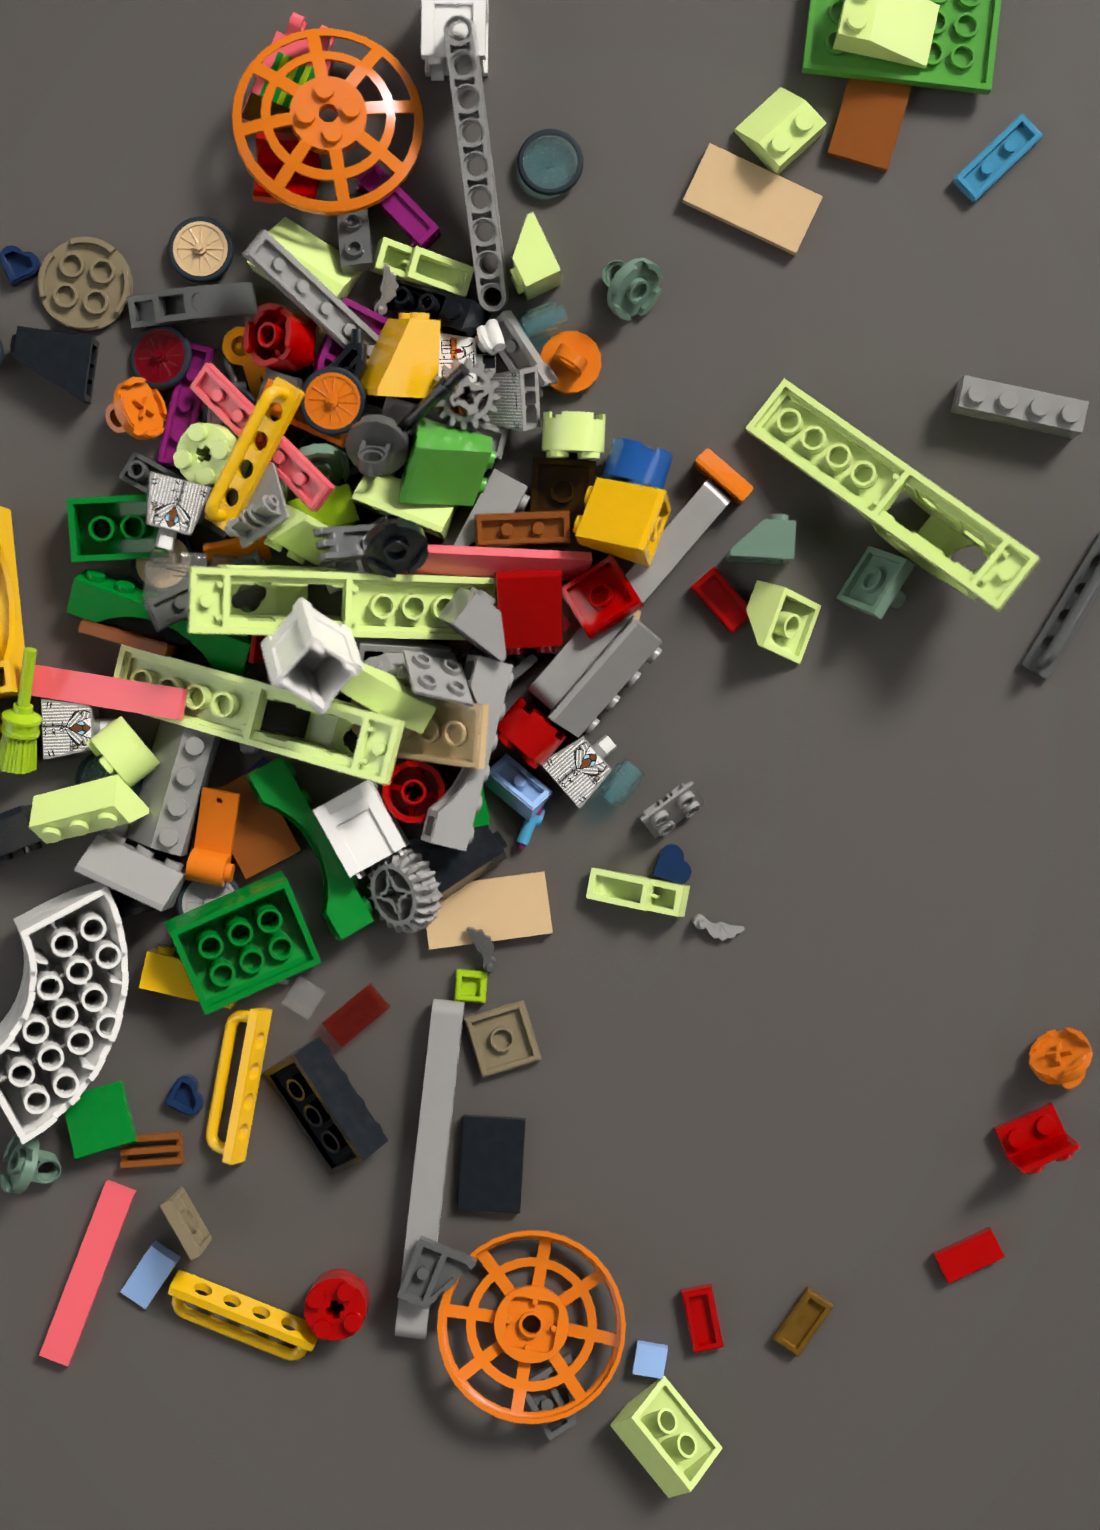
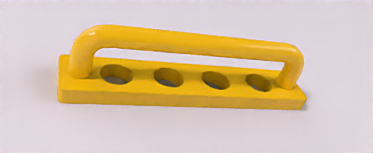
M277 377L272 386L262 393L205 505V518L225 531L227 521L240 516L241 511L246 509L305 395L304 391ZM279 404L282 407V417L278 421L273 422L270 412L273 406ZM265 433L268 443L264 449L259 450L256 447V438L259 434ZM246 461H250L253 465V472L248 478H244L241 474L242 465ZM232 489L238 492V501L234 506H230L227 503V494Z
M261 1007L250 1009V1011L238 1010L228 1017L225 1024L206 1128L208 1146L213 1151L223 1155L222 1163L234 1165L244 1162L246 1159L272 1009ZM240 1022H245L247 1027L226 1142H223L218 1137L237 1027Z
M178 1270L170 1284L168 1294L172 1296L171 1304L178 1316L289 1361L301 1359L307 1351H313L318 1337L314 1335L305 1319L183 1270ZM196 1290L204 1291L208 1295H200ZM184 1301L293 1344L296 1347H287L186 1306ZM224 1302H231L237 1307H230ZM254 1313L261 1314L266 1319H260L256 1317ZM282 1325L291 1326L295 1330H287Z

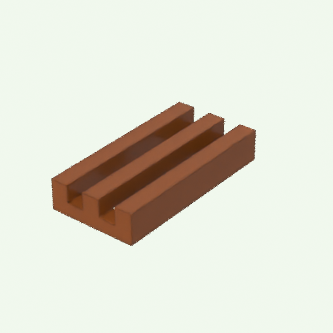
M182 1131L136 1134L138 1142L176 1139L175 1145L128 1148V1145H124L119 1150L122 1159L120 1162L121 1168L173 1165L185 1162ZM177 1152V1156L129 1159V1155Z

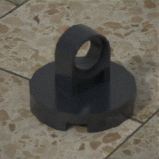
M386 515L380 523L368 532L364 539V555L367 559V564L377 574L390 578L396 577V573H403L405 571L408 572V575L414 573L423 566L428 557V541L423 529L412 521L399 519L393 515Z

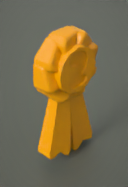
M237 326L225 334L222 351L230 363L243 366L250 392L257 400L266 367L256 365L251 354L246 353L243 341L245 327Z

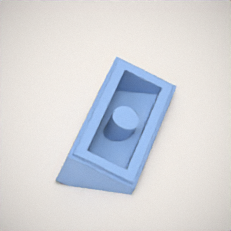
M507 753L490 767L489 777L484 783L485 786L528 821L536 815L553 793V791Z

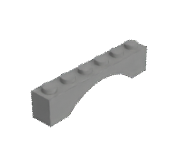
M467 654L464 674L473 703L489 704L485 769L462 767L449 790L440 800L428 808L421 840L466 851L467 846L472 842L475 814L480 811L482 805V796L480 795L482 786L490 774V766L488 765L490 755L495 750L498 742L496 734L498 723L505 714L506 706L504 699L506 691L511 688L513 683V665L479 655Z

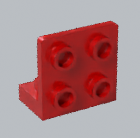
M264 132L257 133L255 138L257 163L274 180L284 163L271 150ZM274 132L279 143L291 154L299 143L294 133ZM310 150L302 163L321 169V154ZM295 172L285 189L297 195L317 200L319 180H314ZM254 181L253 201L267 204L283 203L272 197Z
M1051 1102L993 1127L1008 1161L1021 1174H1036L1045 1168V1164L1054 1160L1057 1162L1068 1160L1074 1156V1151L1080 1149L1078 1142L1065 1132L1055 1107Z

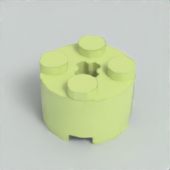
M562 411V414H556V418H552V412H543L542 451H546V458L565 459V457H569V453H577V459H600V453H604L606 415L599 414L594 419L593 412Z
M212 423L191 424L180 437L173 456L174 464L180 469L181 474L187 481L214 487L239 437L226 425ZM246 461L242 465L241 474L243 477L247 473L250 461Z
M122 716L114 719L86 742V745L97 757L101 754L103 755L99 762L109 774L117 772V775L129 787H133L160 763Z

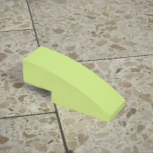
M383 237L378 240L373 257L374 270H370L383 275V264H387L390 267V271L396 273V280L466 298L474 267L418 246L413 248Z
M364 663L362 671L356 677L352 676L340 690L348 697L380 715L405 721L404 727L420 734L424 732L437 708L434 698L413 694L412 688L406 686L401 678Z
M591 867L586 898L643 911L684 917L690 886Z

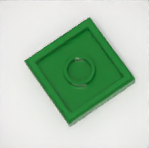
M120 1080L84 1091L80 1095V1099L64 1112L75 1159H82L138 1142L124 1081Z

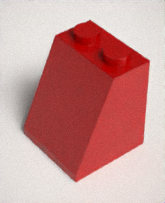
M561 569L494 572L496 608L501 611L506 654H524V648L536 647L537 653L555 652V646H563Z

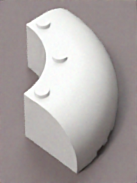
M99 882L84 885L63 893L13 919L22 941L24 969L17 997L11 1009L0 1023V1105L22 1144L27 1143L48 1129L58 1120L59 1116L80 1099V1095L99 1074L120 1030L129 982L128 950L117 905L108 886Z

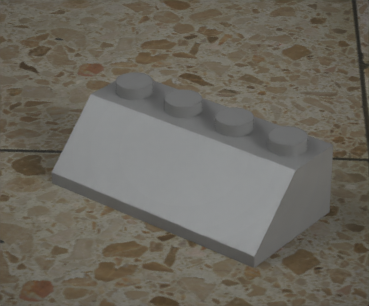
M633 615L550 711L549 718L578 738L583 732L589 735L600 722L596 717L605 708L609 712L621 697L617 693L623 686L626 685L630 688L641 675L638 669L646 661L651 664L662 652V649L659 648L662 640Z
M160 720L152 748V753L160 763L144 777L139 798L149 808V814L131 822L127 838L147 847L177 856L188 855L198 821L202 788L208 786L221 737Z

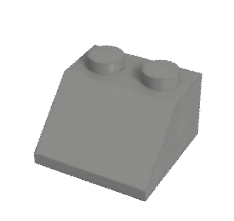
M459 587L437 618L484 654L503 662L506 658L501 611L493 606L496 600L486 592L478 591L474 587L470 590Z

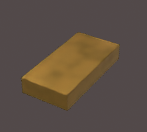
M807 1286L773 1334L772 1339L799 1358L834 1308L833 1303Z

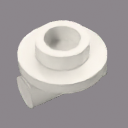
M490 319L486 322V325L477 327L475 341L483 353L488 352L493 356L506 348L499 323L496 319Z

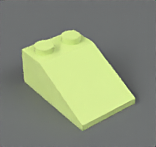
M843 0L833 49L926 69L940 5L929 0Z

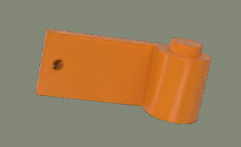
M208 787L202 788L195 844L189 854L185 870V879L187 881L222 888L226 882H232L235 864H231L240 794Z

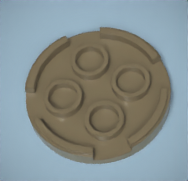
M74 237L59 245L51 253L49 252L43 260L38 274V293L45 309L58 323L77 332H96L113 325L126 312L128 308L127 297L133 294V277L128 263L112 245L94 237Z

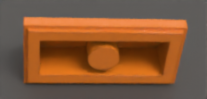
M705 449L693 463V467L705 478L713 481L737 505H741L754 489L749 482L710 449Z
M264 536L245 549L241 547L239 537L206 543L202 546L210 567L225 565L255 550L258 551L262 561L271 559L273 556L271 547L263 543L266 539Z

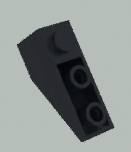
M401 280L397 281L399 287L396 290V296L389 301L387 307L389 311L397 314L410 312L429 313V320L441 321L440 331L471 338L477 336V327L486 325L491 315L473 300Z

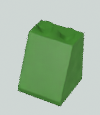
M423 417L416 425L406 462L402 469L398 501L417 504L474 506L477 495H481L485 491L487 478L484 477L486 468L492 469L496 458V451L492 450L493 437Z

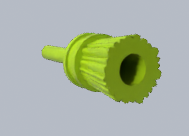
M32 647L24 648L17 702L13 703V708L4 710L1 715L0 769L2 772L26 774L37 770V738L40 736L39 726L42 723V716L33 711V705L30 703L37 649Z

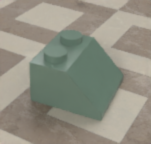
M770 514L769 518L761 521L725 555V562L788 565L794 560L796 521L788 520L789 515Z

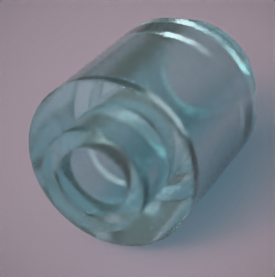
M554 300L527 310L526 315L520 316L522 326L529 340L536 338L537 341L565 331L564 324L569 322L563 305L557 306Z
M625 758L621 764L617 763L599 785L604 789L600 795L614 806L618 801L624 805L642 783L640 779L644 776V773Z

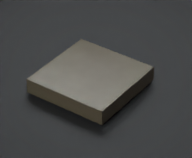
M524 999L464 1017L482 1078L542 1060Z
M181 1186L172 1191L159 1206L192 1261L201 1256L212 1241V1236L184 1187Z

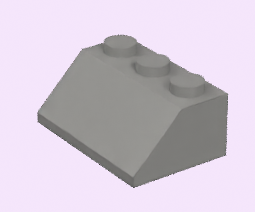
M109 831L108 835L105 833L98 834L74 870L160 911L174 907L178 894L186 881L185 870H182L184 866L182 863L168 857L163 861L154 856V850L140 844L135 848L125 843L126 837L113 831Z

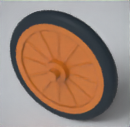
M340 367L319 369L312 373L302 385L301 390L304 391L305 395L299 405L300 411L308 425L317 432L325 435L347 433L350 426L359 422L365 414L367 399L364 387L360 380L346 369Z

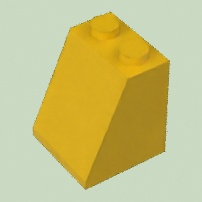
M417 312L399 313L398 319H387L367 361L368 368L361 380L366 395L425 398L430 393V388L437 382L434 376H438L441 321L429 320V313Z
M597 477L594 486L590 485L585 494L584 504H587L583 515L579 514L574 524L573 533H576L575 537L579 545L612 554L613 556L650 568L671 512L667 492L658 488Z

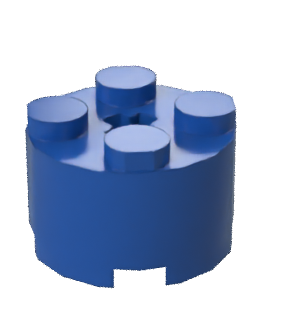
M618 437L616 440L613 439L602 478L663 490L673 455L657 447L655 453L654 449L643 446V442Z

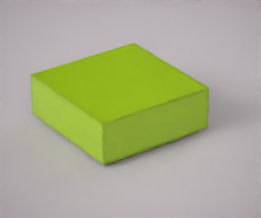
M457 969L454 1001L486 1003L488 972L483 970Z

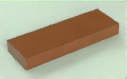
M569 510L474 514L475 546L570 543Z
M89 620L80 621L78 632L164 657L177 656L179 645L175 642L102 621L97 623Z

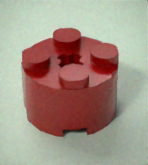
M266 303L257 308L259 312L255 315L253 321H247L243 335L244 349L246 353L251 354L255 361L254 363L290 374L300 371L303 367H309L315 358L316 323L303 312L279 304Z
M520 696L498 723L496 733L498 734V739L510 749L514 746L520 749L519 752L522 754L521 758L536 769L539 764L543 765L567 738V735L562 730L558 732L553 727V722L530 702L525 707L527 703Z
M410 760L397 765L393 769L390 784H383L382 798L387 809L395 818L406 823H421L426 820L428 808L440 800L447 792V784L443 774L434 765L428 762ZM418 783L420 784L419 789H423V795L417 796L416 800L411 799L412 794H408L407 789Z
M331 1269L322 1273L312 1284L306 1297L304 1317L314 1335L320 1339H346L359 1331L364 1322L370 1305V1292L365 1281L362 1278L360 1280L355 1274L348 1272L349 1270ZM337 1300L338 1305L343 1304L342 1308L334 1307L332 1301Z

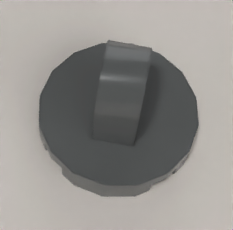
M380 414L365 415L359 422L350 426L345 441V448L348 457L358 467L360 473L368 476L390 474L399 470L406 462L410 448L409 437L405 430L402 432L395 425L396 421L392 418Z

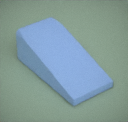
M155 1240L120 1293L146 1310L181 1257Z

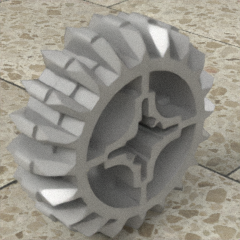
M402 848L403 856H400L397 851L371 865L372 871L367 874L371 882L367 887L372 893L369 899H372L375 904L373 910L379 911L380 920H386L387 927L395 928L397 933L405 932L407 934L422 930L432 924V921L438 917L437 911L442 908L438 900L443 895L438 891V886L441 883L435 880L434 875L436 871L430 870V862L423 861L421 853H414L412 849Z

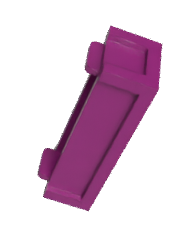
M376 163L368 171L355 177L359 183L356 190L359 195L363 192L369 193L384 184L391 177ZM400 187L377 204L413 241L411 247L418 246L427 250L441 236L440 228Z

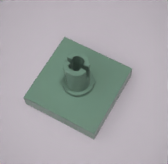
M868 546L836 599L846 606L882 619L889 606L897 609L904 604L906 594L900 589L915 565L908 559Z

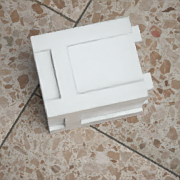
M422 0L421 57L425 59V76L431 77V81H444V76H449L444 25L450 17L462 15L475 26L482 77H488L489 0ZM465 23L456 24L452 30L454 40L462 41L467 37V25ZM463 57L457 63V71L460 75L468 74L472 69V61L469 57Z
M300 597L292 606V612L271 636L268 634L261 642V648L271 684L281 690L283 688L287 689L310 703L314 710L323 715L331 706V700L352 676L356 677L362 671L364 666L351 628L341 622L340 624L335 623L313 609L310 602Z
M370 780L364 781L313 810L349 877L356 874L359 879L367 875L364 869L398 851L400 856H403L402 848L406 849L405 847L409 845V839L398 819L387 809L382 798L383 792L378 783Z

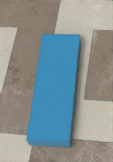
M1021 113L952 182L974 204L1044 135Z

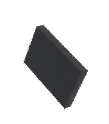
M464 1114L458 1210L520 1213L526 1118Z

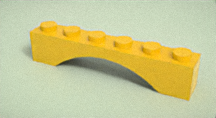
M0 506V699L18 696L25 644L11 510Z

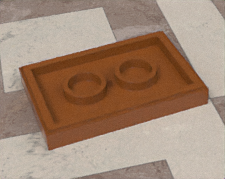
M848 79L826 156L886 173L912 86Z
M259 768L218 788V790L240 794L232 854L246 879L302 851L286 818L272 809L259 805L244 777Z

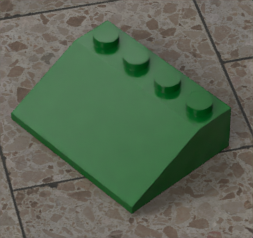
M281 871L164 922L205 1015L322 963L290 884Z

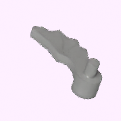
M383 264V278L379 287L381 296L373 303L374 312L380 315L386 314L388 310L387 302L396 296V290L399 287L396 282V273L391 272L387 264Z
M696 914L692 919L697 929L702 930L706 928L714 939L720 938L722 941L727 938L734 939L736 934L742 933L745 930L744 926L729 925L721 921L712 923L702 914Z

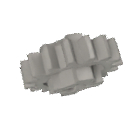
M470 358L465 359L464 365L467 366L470 373L476 374L482 381L472 383L469 376H466L455 387V392L446 401L441 400L435 406L441 407L437 413L440 418L449 415L447 424L453 426L458 421L459 428L464 430L467 427V422H470L474 428H478V419L480 418L488 422L489 417L486 413L489 410L492 412H497L498 410L492 405L493 400L501 399V396L494 393L493 390L498 388L500 383L490 381L494 372L490 369L483 372L485 364L480 361L473 367V362ZM453 360L452 369L445 365L441 367L444 372L443 377H447L461 364L459 360ZM434 376L436 381L441 378L440 376ZM464 387L472 390L471 393L467 394L468 400L459 397V395L464 393ZM485 396L483 404L478 409L481 398ZM460 405L465 415L454 413L449 406Z

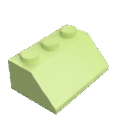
M286 217L268 231L270 235L339 299L348 296L363 272L342 273L340 252ZM247 261L255 273L268 280L257 268Z
M396 472L378 476H363L352 496V499L358 506L383 516L393 515L399 519L412 521L420 526L424 532L444 540L446 539L458 505L403 503L398 501L401 479L394 477Z
M116 774L34 796L29 828L44 843H56L60 840L131 823L149 814V808Z
M663 1376V1379H657L627 1403L610 1424L668 1498L691 1492L722 1450L721 1445L665 1376Z

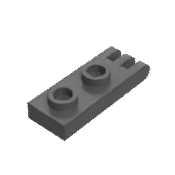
M349 194L350 199L355 198L354 194ZM369 208L346 215H337L342 273L374 270Z
M377 524L320 527L314 529V537L327 538V540L316 542L317 550L329 549V552L318 555L319 561L334 562L366 559L364 555V539L368 532Z

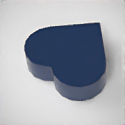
M10 245L3 248L0 253V262L10 285L13 287L39 274L42 263L32 252H23L20 248Z
M668 844L660 851L652 875L681 884L689 880L692 871L690 865L684 861L682 849L675 844Z
M189 1074L180 1076L175 1081L164 1104L188 1116L198 1114L204 1107V1097L198 1092V1080Z

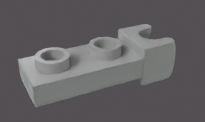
M503 311L496 320L499 323L506 348L498 353L510 371L538 366L539 398H541L543 391L540 387L557 384L558 378L550 365L543 362L512 311Z

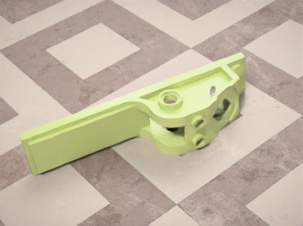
M785 378L745 428L749 434L863 515L872 524L875 531L901 554L973 601L979 598L997 612L1003 608L1040 561V557ZM903 490L919 507L931 515L917 533H911L897 523L895 518L887 512ZM969 546H977L982 549L983 555L987 557V561L981 568H976L970 572L958 562L953 563L951 561V556L954 552Z
M189 566L188 632L272 635L292 612V606L300 597L308 601V584H325L331 587H342L343 590L341 617L324 616L337 624L341 622L351 628L353 637L466 640L437 617L459 587L467 590L474 587L478 591L486 592L496 600L495 577L396 574V577L390 578L377 573L354 572L339 568L316 566ZM256 583L258 586L265 588L266 596L261 600L256 610L246 613L232 605V597L237 593L242 584L255 585Z
M121 644L113 677L188 689L183 721L151 715L146 716L384 785L390 784L405 721L380 715L368 708L336 698L331 700V706L322 715L314 710L307 701L283 688L281 690L271 683L239 676L171 656L164 657ZM267 700L291 703L296 705V708L311 711L304 739L283 733L260 730ZM354 724L361 725V730L354 754L344 745L343 738L345 733Z

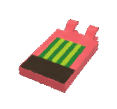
M293 12L288 23L286 35L277 31L272 43L292 33L306 30L308 23L304 21L305 17ZM321 25L320 29H321V28H329V27H326V26H324V25ZM320 37L323 51H330L335 38ZM307 39L293 42L278 49L264 60L263 65L278 71L292 59L310 53ZM325 61L328 76L335 61ZM312 62L296 68L286 77L300 86L303 85L305 82L315 78ZM258 76L241 113L242 122L244 123L261 118L262 98L269 82ZM279 88L276 89L272 99L271 116L290 112V104L293 97ZM291 126L273 129L274 132L293 133Z

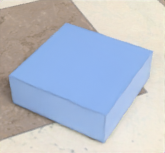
M637 1340L632 1374L663 1379L668 1345Z

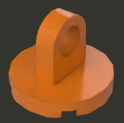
M563 331L552 336L543 346L540 355L543 362L550 365L558 378L557 384H549V386L554 391L566 395L588 390L597 381L602 367L601 353L596 343L588 335L578 331Z
M131 377L118 384L114 392L113 402L108 405L105 412L106 422L114 432H127L138 440H151L163 433L165 429L163 428L164 422L167 418L165 401L159 390L151 389L145 383L148 380L142 377Z
M1071 1027L1064 1028L1061 1031H1056V1029L1047 1031L1037 1038L1030 1047L1029 1066L1037 1078L1045 1083L1060 1084L1066 1089L1075 1088L1084 1079L1086 1069L1091 1063L1093 1056L1091 1044L1081 1031Z

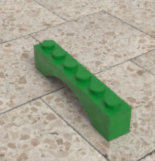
M86 569L73 580L66 612L94 623L118 617H137L151 620L143 603L160 595V593L141 590L126 580L112 579L100 570ZM188 618L169 626V628L176 630L190 640L203 653L212 667L239 676H244L251 669L253 663L249 662L252 635L189 633Z
M279 757L246 775L244 778L259 805L272 809L287 818L303 833L312 846L323 878L321 914L335 939L343 940L372 923L374 920L371 914L374 913V910L365 896L363 898L360 897L355 888L358 886L356 877L354 875L349 877L317 817L312 812L309 806L312 804L309 794L304 788L299 789L294 778L297 777V774L292 764L288 760L284 762L283 758Z

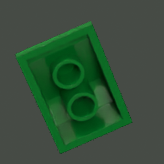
M147 494L67 498L71 562L168 557L167 549L154 546L159 528L145 524Z

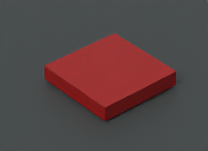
M612 554L562 587L563 597L591 641L644 607L643 602Z

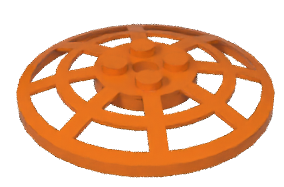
M332 28L308 29L292 33L266 47L249 64L242 75L234 96L232 110L234 139L238 153L247 171L272 197L292 208L312 214L326 216L346 215L363 211L382 202L394 193L407 179L417 161L422 144L424 127L422 105L418 91L409 73L384 47L367 37L345 30ZM320 37L350 40L364 45L371 50L362 60L340 52L323 51ZM307 39L310 53L292 59L278 71L262 64L268 56L278 49L293 42ZM382 57L401 76L409 91L411 101L392 100L391 93L385 82L372 69ZM325 61L342 62L354 67V70L345 80L328 76ZM312 62L315 78L305 82L303 85L300 86L286 77L296 68ZM254 74L269 82L262 98L261 118L242 123L243 97L248 83ZM366 76L377 87L383 101H364L356 88ZM279 88L293 97L290 104V112L271 116L272 99L276 89ZM325 109H331L336 112L338 117L333 122H325L320 118L319 114ZM386 114L385 129L380 142L365 132L367 115ZM395 114H414L413 139L408 154L402 163L387 150L394 135ZM291 126L294 135L299 141L291 154L279 143L273 129ZM264 132L271 150L284 163L274 180L255 161L247 146L246 136ZM357 143L371 153L361 162L345 168L342 153L352 149ZM310 150L318 154L330 155L332 170L317 169L303 164L302 161ZM379 160L394 172L392 177L377 189L360 197L350 199L347 179L365 173L376 165ZM295 172L314 180L334 181L337 201L309 199L285 189Z
M513 1231L494 1237L478 1246L469 1255L479 1259L489 1274L477 1286L469 1306L450 1304L453 1292L460 1280L459 1278L451 1288L443 1292L438 1310L437 1334L439 1350L445 1368L454 1384L468 1400L481 1410L496 1418L513 1423H549L571 1416L583 1409L600 1395L612 1379L619 1365L625 1344L626 1321L624 1305L618 1287L609 1270L595 1254L582 1244L567 1236L550 1231ZM540 1239L537 1257L517 1258L499 1266L489 1252L499 1245L514 1240ZM552 1242L562 1244L576 1251L588 1260L596 1271L580 1280L567 1267L556 1261L549 1260ZM535 1267L532 1285L515 1288L505 1274L517 1268ZM547 1269L562 1275L573 1286L559 1296L544 1287ZM495 1281L505 1295L497 1310L478 1308L485 1291ZM603 1281L609 1289L614 1304L615 1333L597 1329L596 1309L589 1290ZM580 1296L587 1313V1327L569 1323L566 1306ZM533 1315L539 1318L541 1326L536 1332H527L523 1328L522 1322L527 1316ZM448 1317L466 1319L467 1339L474 1358L460 1369L454 1361L449 1346ZM476 1321L494 1323L497 1341L483 1351L476 1334ZM567 1336L584 1339L585 1342L579 1355L568 1366L559 1352ZM594 1342L613 1346L611 1356L603 1372L595 1383L584 1391L575 1374L587 1361ZM502 1352L519 1361L516 1378L502 1373L490 1361ZM549 1359L558 1373L544 1380L528 1381L531 1363H540ZM482 1368L486 1374L498 1383L514 1389L511 1409L486 1399L469 1384L467 1379ZM565 1383L574 1397V1400L551 1410L523 1411L527 1391L548 1390Z

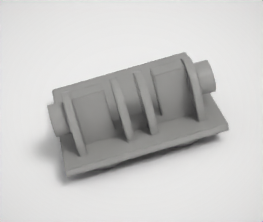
M274 463L267 466L246 509L241 511L240 516L228 520L227 526H225V532L228 536L239 537L243 549L289 519ZM235 489L228 493L231 506H234L238 501V492Z
M403 650L406 665L399 667L397 677L401 678L404 683H411L413 694L473 706L462 663L453 659L430 656L423 652Z
M689 781L686 784L682 782L671 791L673 796L667 793L666 797L668 799L663 802L659 799V806L654 803L643 811L644 815L640 819L655 839L658 836H665L672 832L676 827V823L684 817L689 818L695 815L701 809V805L705 803L693 781Z

